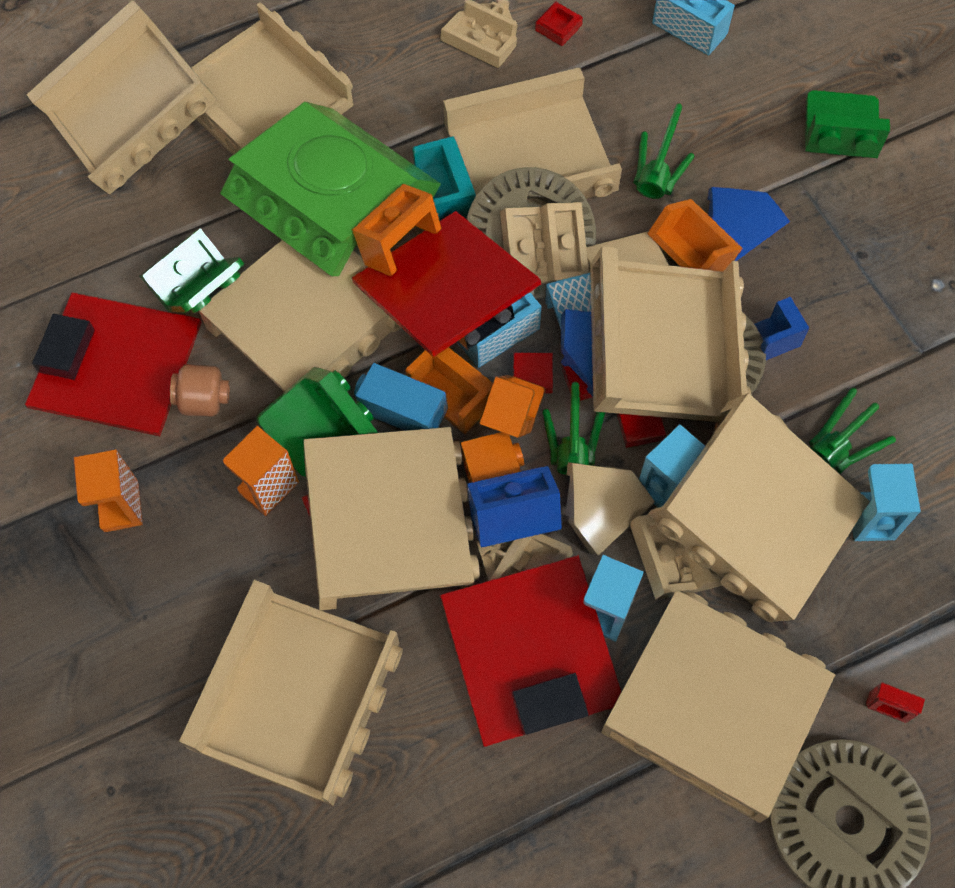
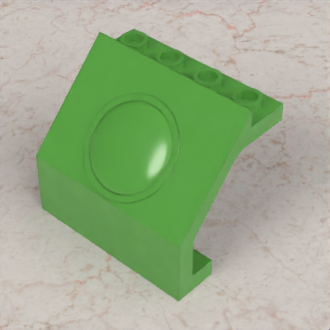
M303 102L228 159L234 166L220 194L330 276H339L357 244L352 231L353 228L402 184L430 193L434 197L441 183L333 108Z

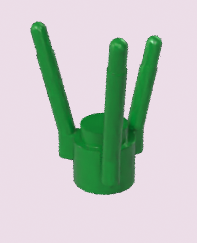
M680 103L676 104L656 160H651L647 165L648 133L646 131L641 133L637 173L633 183L636 185L639 193L645 197L660 199L664 194L671 195L675 183L695 157L693 153H689L672 175L669 172L670 167L664 162L682 110Z
M576 381L571 385L570 436L562 438L560 445H558L549 409L542 411L551 450V465H557V472L564 475L567 473L568 462L595 465V451L606 413L596 412L588 445H586V440L583 437H579L580 385Z
M851 388L820 432L809 441L810 448L840 474L850 465L896 442L895 436H889L849 455L852 445L848 438L879 409L878 403H872L842 432L834 431L832 434L830 433L857 394L855 388Z

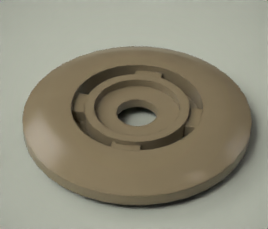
M523 167L512 169L496 176L477 194L467 215V220L504 249L500 218L501 210L505 208L542 206L535 203L529 204L527 198L539 199L546 203L582 202L586 247L593 246L596 243L595 220L585 196L568 179L547 169ZM542 284L530 292L535 299L546 298V284Z
M845 739L829 740L817 743L800 752L769 816L771 833L782 860L789 870L808 888H906L920 872L929 851L931 839L929 811L916 781L895 758L879 748L859 741ZM830 777L832 786L818 795L813 803L811 812L805 809L808 796L820 781ZM850 806L860 813L862 827L858 833L850 835L839 829L836 823V814L841 807ZM886 829H892L887 849L879 859L871 864L866 859V855L871 854L881 845Z

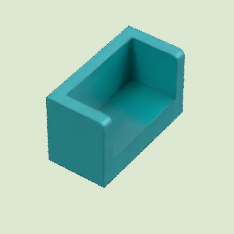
M452 136L414 146L412 148L414 165L441 183L433 197L439 221L455 211L464 218H467L476 193L455 137Z

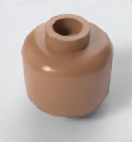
M187 364L181 367L178 374H172L170 401L171 405H177L182 415L214 417L219 413L221 404L229 403L230 381L222 380V373L218 367Z

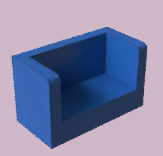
M548 466L467 484L472 524L481 548L562 529L560 492Z

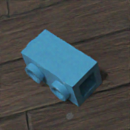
M374 362L367 375L362 374L354 390L356 400L365 405L374 418L404 431L438 428L448 410L446 393Z

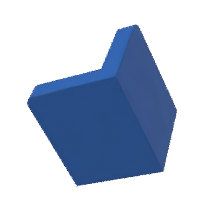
M791 297L776 302L771 317L754 324L763 339L760 348L763 353H766V360L801 347L809 330V326Z

